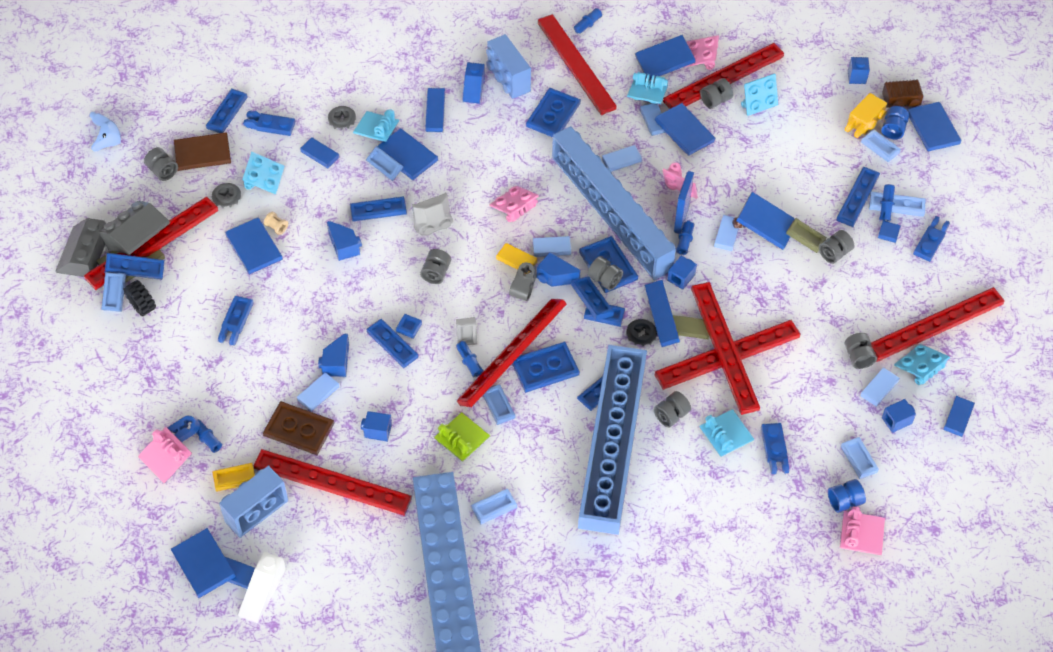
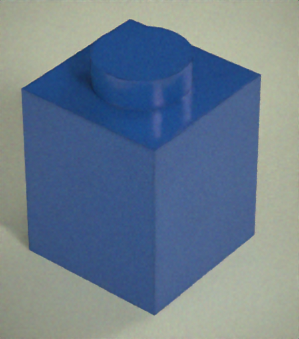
M851 57L848 67L849 84L867 83L870 71L868 57Z
M681 255L669 269L667 281L683 290L695 276L697 264Z
M903 399L886 407L882 419L891 432L894 433L911 425L916 413L914 407L906 399Z
M367 411L366 418H363L361 422L364 438L388 442L392 427L391 415Z

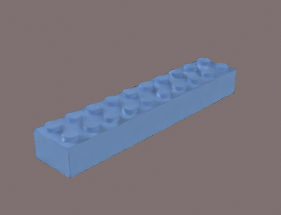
M570 126L554 134L552 146L553 160L654 281L668 274L669 269L674 264L676 251L674 244L668 241L661 229L657 228L653 219L645 214L642 206L634 201L631 193L622 187L620 180L612 175L608 167H605L600 157L591 150L590 145L582 140L579 132Z
M608 345L579 513L578 529L619 535L647 350Z
M447 472L413 477L436 652H481L454 473Z

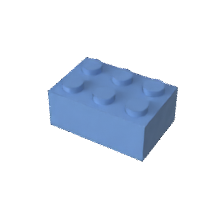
M504 34L487 41V68L494 73L497 82L503 85L505 93L514 99L531 92V67L507 35Z
M267 466L265 469L259 470L249 481L243 482L233 493L223 497L219 505L225 523L241 538L287 503L288 497L284 481L270 466Z

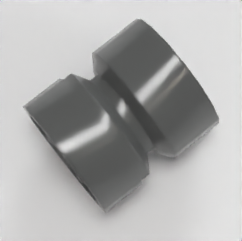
M722 78L702 88L700 96L705 106L712 109L732 99L733 90L730 83Z
M160 147L151 149L144 158V164L162 181L171 179L178 170V164Z
M839 230L819 245V252L828 263L834 264L843 255L845 256L854 249V241L846 231Z
M431 249L420 271V276L431 284H441L451 263L450 255L440 249Z
M603 256L597 257L588 270V277L596 282L600 281L601 285L609 291L618 285L623 276V270L614 264L611 265V262Z
M856 333L845 340L844 344L848 354H850L849 357L854 368H867L877 361L868 334Z
M674 391L666 398V401H661L654 407L655 416L661 424L668 428L672 427L679 421V418H683L691 411L690 402L678 391Z

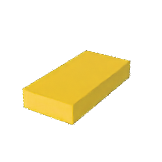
M505 243L496 255L497 260L517 270L522 263L527 262L535 266L538 262V258L508 243Z
M253 463L212 471L216 492L239 487L243 482H247L255 476Z

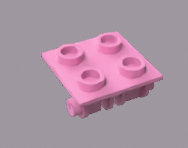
M719 35L687 41L695 58V63L688 66L705 64L708 70H712L715 67L714 61L717 57Z
M675 162L670 165L668 170L663 168L664 180L669 189L681 191L685 178L682 177L680 164ZM693 183L691 197L697 199L696 183Z
M515 186L510 188L504 195L497 197L489 205L507 213V221L514 222L536 206V203H538L536 198L539 195Z
M167 427L161 431L155 430L152 433L154 440L138 456L163 483L192 454Z
M852 507L850 511H844L840 548L882 555L885 518L862 514L859 507Z

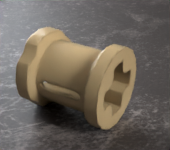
M272 211L264 219V225L271 227L275 230L276 234L281 235L286 231L288 221L280 219Z

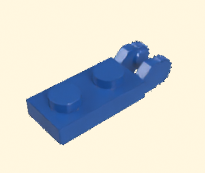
M251 110L247 112L246 116L248 119L244 120L243 125L261 132L291 136L296 122L295 118L260 114L257 111Z
M935 216L914 250L913 255L931 262L945 237L950 222L946 220L941 230L936 229L935 227L938 225L940 217Z
M234 296L218 335L220 343L225 341L227 333L230 331L232 334L229 344L235 346L254 304L252 299Z
M762 424L761 432L771 474H777L776 462H781L784 474L789 473L788 454L782 424Z

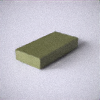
M797 218L794 219L786 232L787 235L816 253L819 251V245L827 238Z
M673 315L678 336L709 340V333L703 319Z

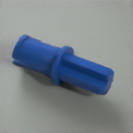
M595 8L588 15H584L582 20L574 26L575 32L581 34L588 27H592L593 23L602 17V12Z
M891 184L884 185L883 198L880 201L882 205L879 220L891 221L892 206L895 205L893 202L895 186Z
M690 220L684 222L682 232L678 236L679 243L676 252L680 255L688 253L689 244L693 240L692 233L695 224Z
M461 341L456 347L463 358L462 363L468 367L473 377L480 376L484 370L479 365L476 354H472L466 342Z
M197 419L200 424L199 430L196 433L199 436V440L204 442L213 453L219 451L222 443L213 435V430L208 429L200 419Z

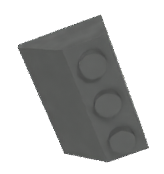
M136 201L127 211L118 214L115 220L106 223L104 228L99 231V234L108 250L130 255L170 224V221L151 203Z
M86 218L73 226L56 268V273L84 277L85 274L97 267L96 260L101 257L105 247V243L99 234V231L106 224L105 220Z

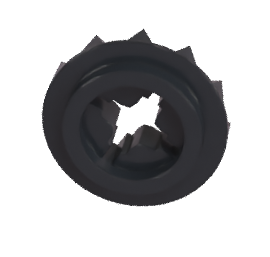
M637 319L628 325L626 335L634 345L639 344L643 347L646 344L651 345L656 340L657 329L652 322L645 319ZM645 329V335L643 334L638 337V334Z

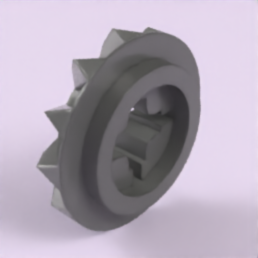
M347 106L335 107L328 114L329 124L333 125L334 129L340 128L342 130L344 127L349 129L350 125H354L356 120L354 110Z
M232 183L220 184L212 192V200L216 206L220 205L222 208L225 206L231 208L233 204H238V200L241 199L239 187ZM229 192L230 196H228L227 199H224V196H226Z

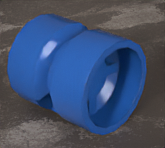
M900 106L890 107L886 112L883 122L882 134L892 140L901 139L906 130L909 112Z
M857 479L847 481L843 486L838 484L828 488L829 502L836 513L846 511L850 506L857 507L866 503L864 489Z

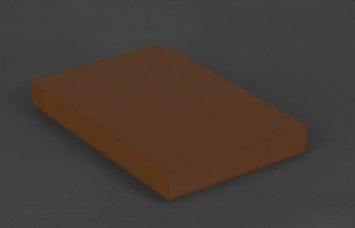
M227 132L174 140L175 157L178 164L177 171L231 164Z
M280 401L263 431V436L318 455L335 423L332 419Z

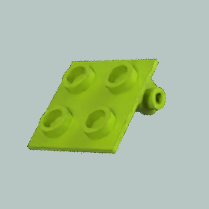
M461 412L448 425L442 423L438 427L439 433L434 436V439L463 462L490 435Z

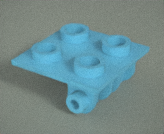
M634 73L633 83L627 97L661 104L668 88V80L660 76H656L655 79V75H653L652 80L649 81L650 74L647 75L646 79L645 73Z
M775 73L744 84L745 99L741 102V106L746 108L747 116L778 105Z
M392 109L386 110L384 115L366 111L353 133L387 142L399 120L395 119V112Z
M251 152L242 178L244 187L250 190L257 186L276 194L285 166Z
M919 344L896 362L894 366L915 375V383L923 385L929 378L936 375L938 371L945 368L946 361L950 356Z
M733 409L718 417L709 415L705 418L706 423L699 426L720 457L754 440Z

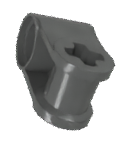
M525 262L519 266L511 284L509 296L525 301L529 300L537 276L532 264Z

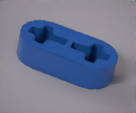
M184 416L167 428L172 433H175L174 435L183 442L198 432L200 424L194 417Z

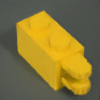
M869 93L850 112L845 131L850 132L853 128L856 129L854 137L858 138L862 134L865 135L869 130H873L877 121L885 117L887 102Z

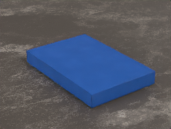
M683 35L635 53L643 73L646 74V79L647 75L650 74L649 80H652L653 75L656 78V76H662L695 63V58Z
M549 87L527 120L526 127L553 137L554 134L564 130L581 104V99Z
M940 102L907 109L909 118L928 152L961 144L962 140Z
M683 103L655 117L656 123L688 156L715 142L716 138Z
M401 128L392 134L387 142L383 141L377 146L403 166L401 172L411 180L416 179L438 161L437 155Z
M691 171L686 173L678 197L674 233L680 234L690 207L694 172Z
M751 192L736 221L783 250L791 237L786 232L795 218L754 192Z
M259 217L225 231L227 239L249 275L283 260L281 253Z
M613 236L579 249V253L588 268H590L597 257L603 256L611 262V265L614 264L623 270L620 282L612 290L638 280L637 273ZM600 281L598 282L604 293L610 292L601 285Z
M566 342L521 355L512 363L525 393L579 376L580 374Z
M208 528L171 548L173 555L198 598L236 577Z

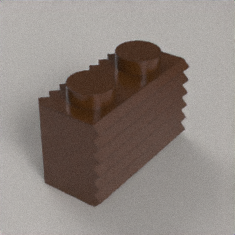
M918 79L885 82L882 91L884 100L887 102L886 108L892 106L916 107L921 105L924 96Z

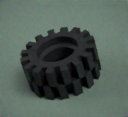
M135 280L123 288L129 303L132 304L134 310L143 317L156 309L153 297L140 281Z

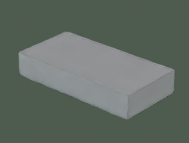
M476 318L456 319L457 344L461 341H465L467 345L477 344Z

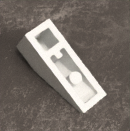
M264 551L253 572L238 614L240 617L255 623L259 622L286 570L283 558Z

